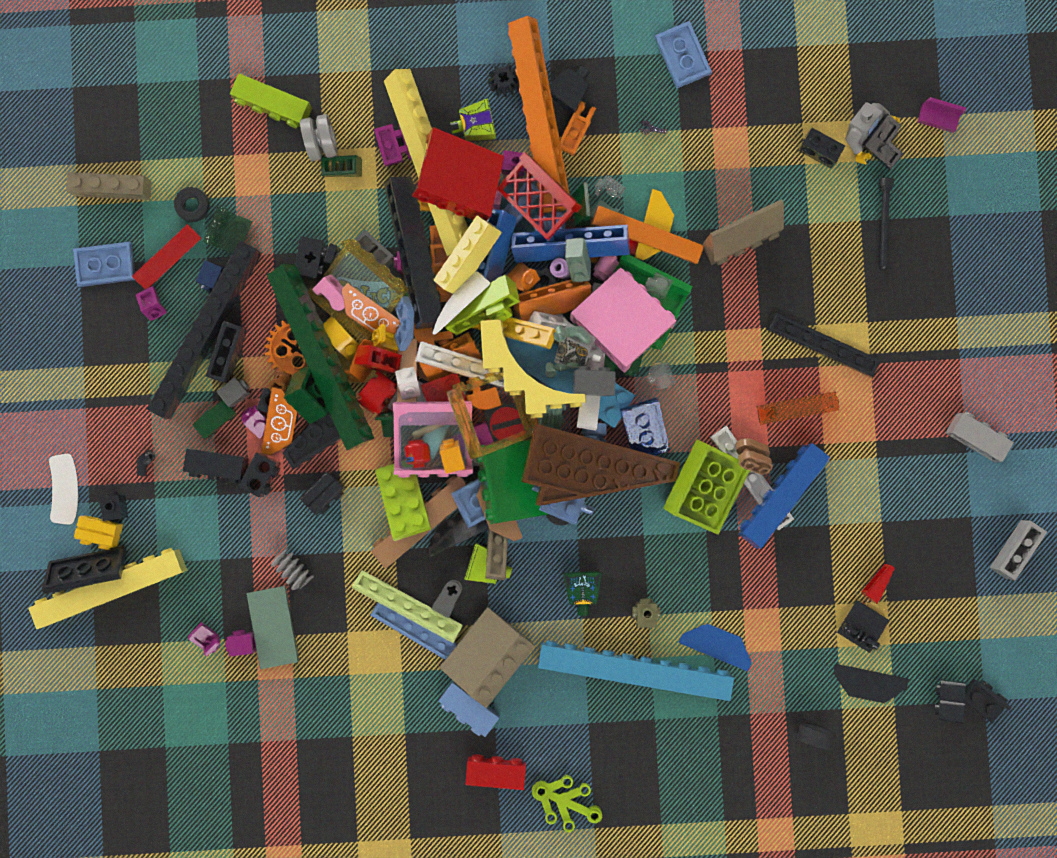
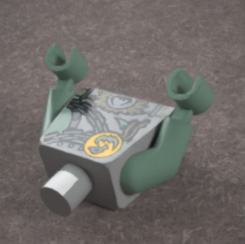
M567 323L565 328L561 325L557 326L556 332L553 333L555 341L559 342L554 361L556 365L551 362L545 365L547 378L555 377L557 370L561 372L568 369H576L579 366H586L589 359L600 363L604 352L593 348L596 340L593 335L589 334L582 326L575 327Z

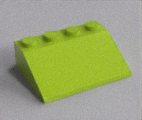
M696 439L663 509L681 519L719 534L750 470L740 467L737 458Z

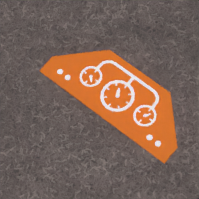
M347 283L343 287L342 295L347 316L372 333L381 324L386 325V332L396 333L401 325L399 319Z
M272 387L261 449V453L268 455L292 443L297 411L283 398L285 393L282 389Z

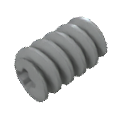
M287 548L273 560L271 566L275 567L278 565L277 573L284 571L281 578L289 577L286 583H294L291 587L292 590L301 589L314 576L306 577L309 570L302 572L301 570L304 565L297 566L296 564L299 559L292 560L291 558L294 553L286 554Z

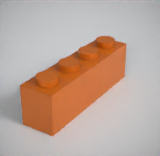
M567 280L518 294L520 302L513 305L514 316L516 319L528 322L534 311L557 315L575 310L591 295V284L588 281L573 282L572 280Z

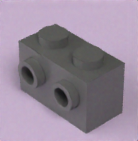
M579 366V370H574L573 394L615 396V371H610V368L599 367L598 371L591 370V367Z

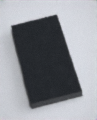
M122 546L110 550L49 561L41 590L44 594L121 579L126 549Z

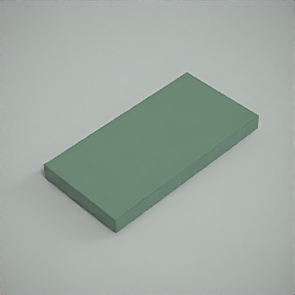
M286 586L247 593L260 669L299 662Z

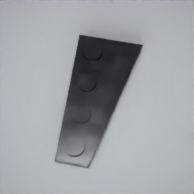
M329 411L324 417L309 424L306 430L283 452L292 469L299 467L341 439Z

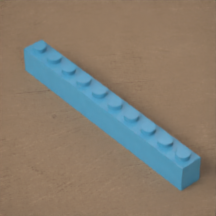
M546 640V643H541L538 668L731 701L734 677L726 670L718 669L717 672H713L708 667L699 666L696 669L691 668V665L686 663H679V666L672 665L671 661L660 660V662H655L653 658L645 656L637 659L633 658L634 655L622 653V656L614 655L615 652L610 650H603V653L596 652L595 648L584 647V649L576 648L577 645L569 643L561 646L557 645L558 642Z

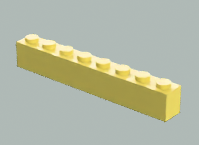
M169 548L161 551V556L156 558L154 555L143 558V563L138 565L136 562L125 565L121 579L71 589L72 591L67 593L64 590L52 594V599L47 600L45 597L34 601L35 605L29 607V611L37 630L188 570L180 549L173 550Z

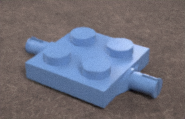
M533 485L532 490L538 492L539 486ZM585 498L541 505L539 508L540 511L573 525L577 523L579 514L582 511L592 515L595 509L585 504Z

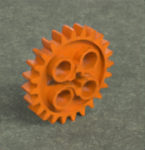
M282 320V327L275 325L277 331H269L273 336L272 338L266 337L270 344L264 345L265 348L269 349L264 354L271 356L267 360V363H274L271 369L279 368L278 371H285L293 376V374L308 365L304 356L296 351L294 352L291 347L282 342V339H285L295 347L298 346L296 340L289 339V334L292 330L289 324ZM281 347H287V354L285 356L278 355V350ZM298 357L303 358V365L295 367L294 360Z

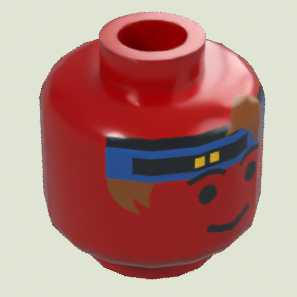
M424 440L408 441L409 444L404 447L406 463L413 465V468L425 467V463L431 460L429 444L425 443Z

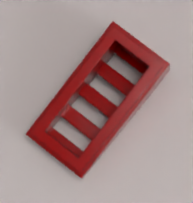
M884 564L861 593L871 602L878 604L895 568L892 565Z

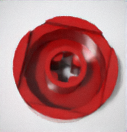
M378 370L375 373L378 377H372L359 393L361 399L357 397L358 403L372 414L375 412L379 414L386 405L384 400L387 397L390 399L397 391L396 383Z

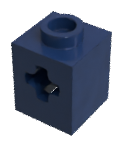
M204 260L196 282L201 284L200 288L211 292L224 268Z

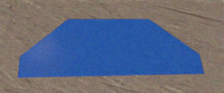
M705 624L683 633L679 641L682 645L745 671H749L752 663L741 637L710 624Z

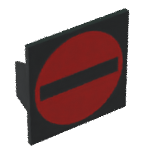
M521 401L484 410L488 429L494 441L493 445L531 438Z

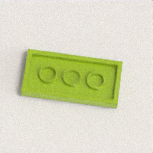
M405 460L401 461L403 467H413V465L407 464ZM394 464L376 469L375 472L393 540L397 541L431 530L417 474H410V477L406 478L398 477V475H394Z

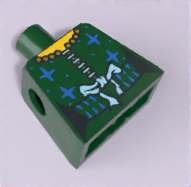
M563 572L569 604L577 605L578 616L589 615V604H597L601 572Z

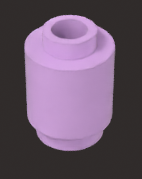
M562 258L555 259L550 265L552 275L563 280L569 279L570 273L566 260Z

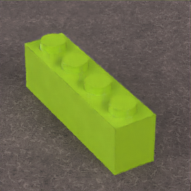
M238 73L230 92L236 104L245 107V105L250 106L253 111L259 114L267 113L270 118L276 121L284 120L287 125L293 128L301 127L300 120L308 118L312 110L308 101Z
M506 275L498 277L445 325V328L458 335L481 323V321L487 320L489 317L485 309L502 301L508 307L519 303L516 283Z

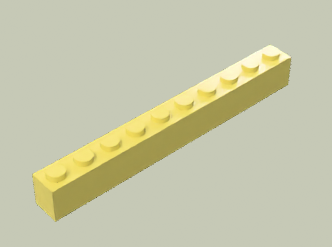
M394 69L384 80L419 178L428 144L425 143L426 138L432 128L411 70ZM428 203L446 255L450 256L468 229L464 216L456 215L452 211L439 209L436 205Z

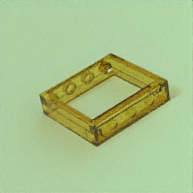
M500 369L498 374L486 373L484 374L485 378L481 380L479 376L469 379V384L464 385V382L452 385L453 390L446 392L470 459L482 457L532 437L535 424H539L537 418H531V415L526 414L525 391H521L522 395H515L513 399L524 430L485 446H480L461 393L504 378L503 369Z

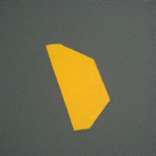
M652 189L644 223L670 233L674 214L662 192ZM638 243L635 258L645 260L660 252V250Z

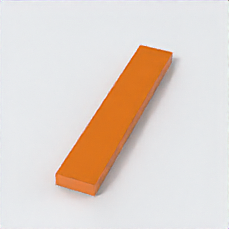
M597 206L591 224L597 227L628 225L629 239L694 264H698L704 247L701 244L602 206Z

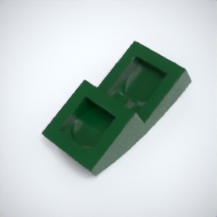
M222 400L202 415L192 426L205 440L218 431L222 425L235 417L236 413Z

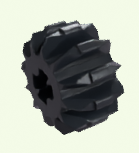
M502 63L500 69L495 65L494 71L489 72L491 78L488 79V84L491 85V91L496 90L497 96L503 93V97H506L507 92L513 95V89L518 90L519 85L517 83L519 79L515 70H512L511 64L505 68V64ZM506 78L507 82L504 80L505 83H502L501 79Z

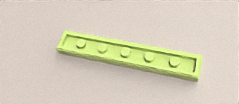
M363 570L352 585L354 590L454 643L463 626Z

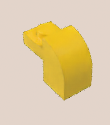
M331 316L323 323L325 331L332 345L350 361L355 356L359 344Z

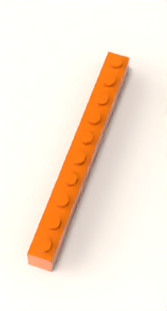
M525 16L508 23V35L513 47L512 55L516 63L515 72L519 79V93L523 100V113L526 116V130L530 138V151L533 154V159L569 193L538 22L533 17ZM537 181V188L540 191V183ZM544 194V204H552V194ZM564 206L556 207V212L567 210ZM552 207L543 208V212L551 214Z

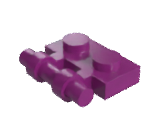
M390 124L374 129L385 167L403 162L402 154H407L408 159L412 160L401 128L394 131L393 125ZM401 137L405 146L399 147L397 138Z

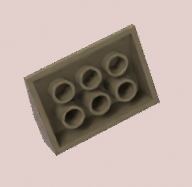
M781 199L710 233L702 245L711 265L716 263L718 266L729 261L728 257L734 255L736 258L746 253L745 249L749 247L755 249L763 244L762 241L766 239L772 241L780 236L779 233L784 229L783 200Z
M487 607L439 668L467 694L487 708L535 646L533 641Z

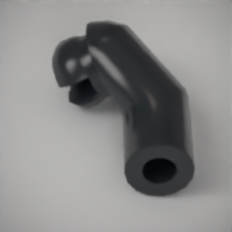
M147 450L137 458V476H147V466L156 457L153 451Z

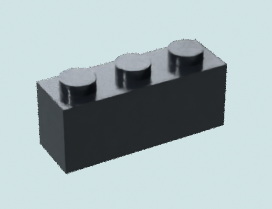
M223 321L205 377L228 383L232 379L247 333L245 328Z
M186 449L183 472H189L191 477L200 478L202 474L208 475L207 479L219 481L220 477L227 478L226 482L238 483L246 473L248 457Z

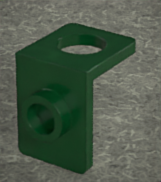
M380 412L375 417V420H381L383 436L394 437V412Z

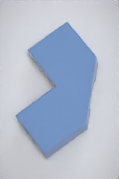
M402 296L395 308L401 325L396 331L394 338L399 350L406 351L413 340L414 309L409 297Z

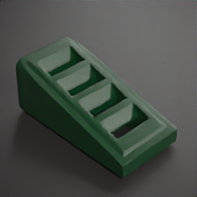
M357 155L322 157L321 176L362 177V158ZM329 162H332L331 171H329ZM337 162H339V171H337ZM345 162H347V171H345Z

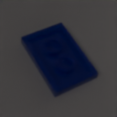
M657 397L620 409L629 449L654 456L670 451Z

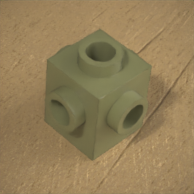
M640 599V602H636V607H632V617L636 619V626L638 628L657 627V618L661 616L660 607H657V603L652 602V599ZM649 610V613L644 615V612Z

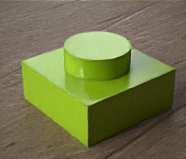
M503 301L485 309L487 316L491 320H501L503 322L513 316L512 309Z

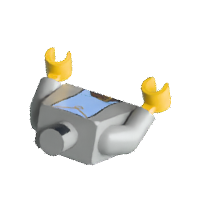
M866 102L849 124L845 140L853 153L857 154V163L866 165L865 159H871L870 153L862 152V145L883 116L890 114L880 103L869 104ZM892 116L897 122H900L898 117Z

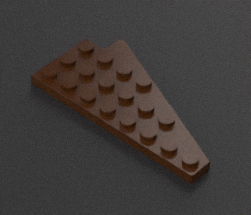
M535 424L521 482L539 486L535 505L541 506L674 482L677 479L680 462Z

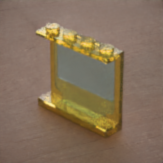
M351 238L342 241V250L323 277L332 274L343 287L347 283L391 314L402 296L408 291L403 280L392 275L389 268L377 262L373 254L362 249L358 241ZM314 287L308 290L310 298L361 342L363 339L372 340L373 333L347 316L345 309L340 311L334 310L330 305V301L323 294L317 296L312 290Z

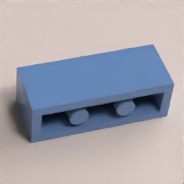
M452 681L438 701L441 703V708L447 712H453L456 715V719L462 724H469L472 727L471 730L478 736L482 734L486 737L500 717L498 712L490 706L485 708L454 681Z

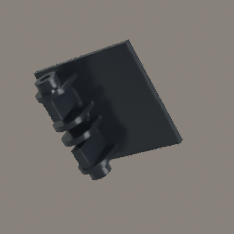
M856 600L837 633L871 653L873 648L876 650L879 647L880 643L877 641L890 620Z

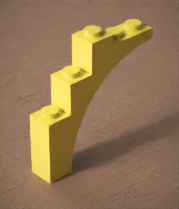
M481 321L483 369L488 370L489 373H500V369H503L505 392H510V396L522 395L521 391H525L527 415H531V418H542L543 414L547 413L548 405H550V409H560L564 404H570V408L582 407V403H586L585 394H569L556 391L538 383L527 375L517 364L509 350L504 336L502 321Z

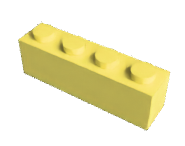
M477 215L434 278V281L444 290L454 294L476 272L502 232Z

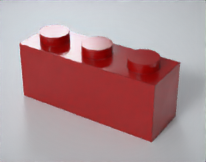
M472 755V757H468L465 785L524 790L526 762H523L520 758L503 760V757L492 756L490 759L484 758L483 755Z

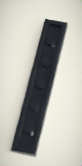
M779 313L774 314L767 330L871 378L874 376L881 361Z

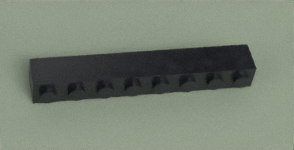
M390 177L384 187L408 297L414 309L415 328H434L442 312L440 293L437 291L436 282L434 281L436 275L432 270V257L428 252V239L424 234V221L420 216V204L417 198L412 197L416 186L413 184L412 177Z

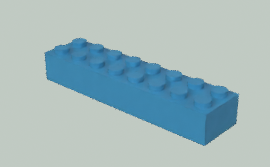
M505 337L511 354L526 374L553 390L573 394L574 370H579V368L561 372L557 370L555 377H546L545 365L548 362L556 365L554 362L558 349L556 344L553 343L551 349ZM615 383V396L600 397L598 420L614 429L635 395Z

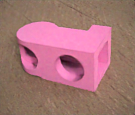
M332 274L323 277L312 290L317 296L323 294L330 301V305L334 310L340 311L345 309L342 295L343 286Z

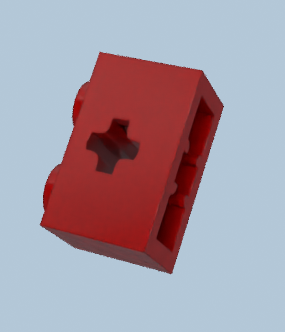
M358 345L354 364L375 371L379 370L385 374H396L395 371L400 368L402 355L372 345Z

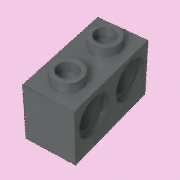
M366 230L352 242L353 248L380 274L394 262L393 255Z

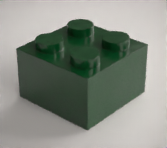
M307 366L293 374L283 397L286 402L309 424L327 415L328 409L309 367Z

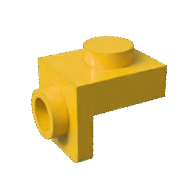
M381 324L373 331L372 340L374 341V346L396 353L398 346L394 338L395 334L386 332L385 324Z

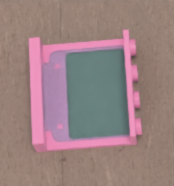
M472 401L393 402L394 475L406 478L410 477V474H418V477H429V474H437L438 477H448L449 474L467 477L468 474H473ZM454 438V441L459 440L465 469L446 474L440 455V445L443 444L442 441ZM424 440L425 443L429 444L431 460L425 463V467L413 468V465L406 463L404 447L409 444L408 441Z

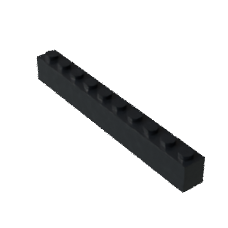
M241 240L239 241L148 405L147 410L164 419L171 420L218 335L223 321L225 322L262 255L256 248Z

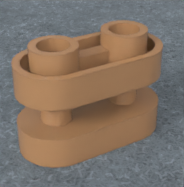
M744 438L736 442L735 447L737 454H739L738 461L740 467L760 475H765L772 470V460L769 458V447L766 444L750 438Z

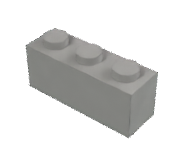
M969 412L957 413L945 433L994 463L1003 462L1014 443L1008 439L1009 436L992 430V426L988 423H980Z
M1021 520L990 566V569L1005 579L1015 581L1047 531L1032 521Z

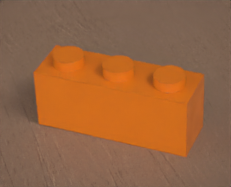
M469 332L440 346L441 348L476 359H482ZM419 362L429 382L453 374V372Z

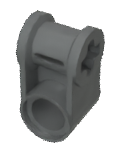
M458 580L448 581L432 607V610L446 618H449L462 592V585ZM455 585L456 591L452 594L449 587Z

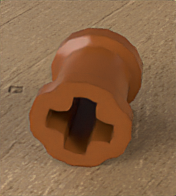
M277 371L274 379L269 382V390L271 391L272 387H275L285 392L286 386L291 381L290 375L285 371Z

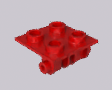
M456 373L420 385L426 402L467 401L459 376Z

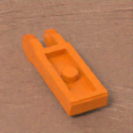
M584 102L580 103L560 139L561 150L572 156L575 155L596 110L592 106L586 118L580 116L585 108L586 103Z

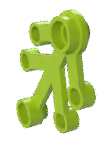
M564 775L562 779L549 784L545 781L536 782L532 787V795L536 800L542 802L546 813L545 820L548 824H554L557 821V814L552 811L549 799L557 803L563 819V829L566 832H572L575 828L574 821L570 818L567 807L587 816L588 821L591 823L601 821L602 811L598 806L588 808L571 800L580 795L588 796L591 793L589 784L582 783L577 788L557 794L553 791L561 787H572L573 779L570 775ZM565 779L571 780L570 784L568 785L564 784L563 781ZM583 787L588 788L586 793L581 791ZM540 788H543L545 790V793L539 794L538 790ZM592 813H597L598 817L593 819L591 815ZM551 814L555 816L553 820H549L547 817ZM567 823H571L572 827L566 828L565 825Z

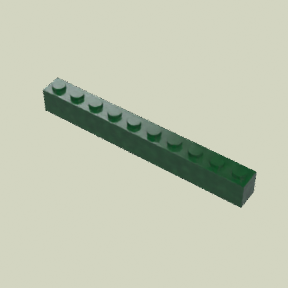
M295 264L280 265L267 274L268 280L346 451L358 448L375 439L372 429L368 425L364 412L357 401L356 394L352 390L348 377L341 366L339 357L335 353L332 342L325 331L323 322L319 318L298 268Z

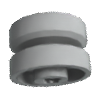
M328 114L317 116L316 125L311 117L300 120L304 145L311 162L322 158V150L327 158L338 156L335 132Z

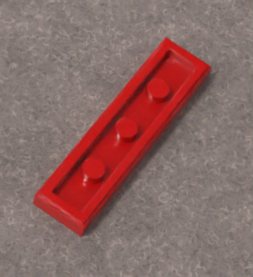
M187 224L136 271L132 277L145 290L148 289L188 252L201 237Z

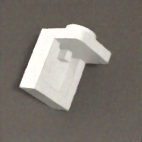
M414 367L395 371L403 400L421 395Z

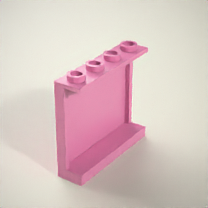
M622 268L618 269L573 310L570 315V320L574 324L577 323L578 326H582L589 334L593 335L596 338L594 344L624 373L669 328L672 329L676 322L672 312L666 311L657 298H652L647 293V289L642 284H638L629 271H624Z

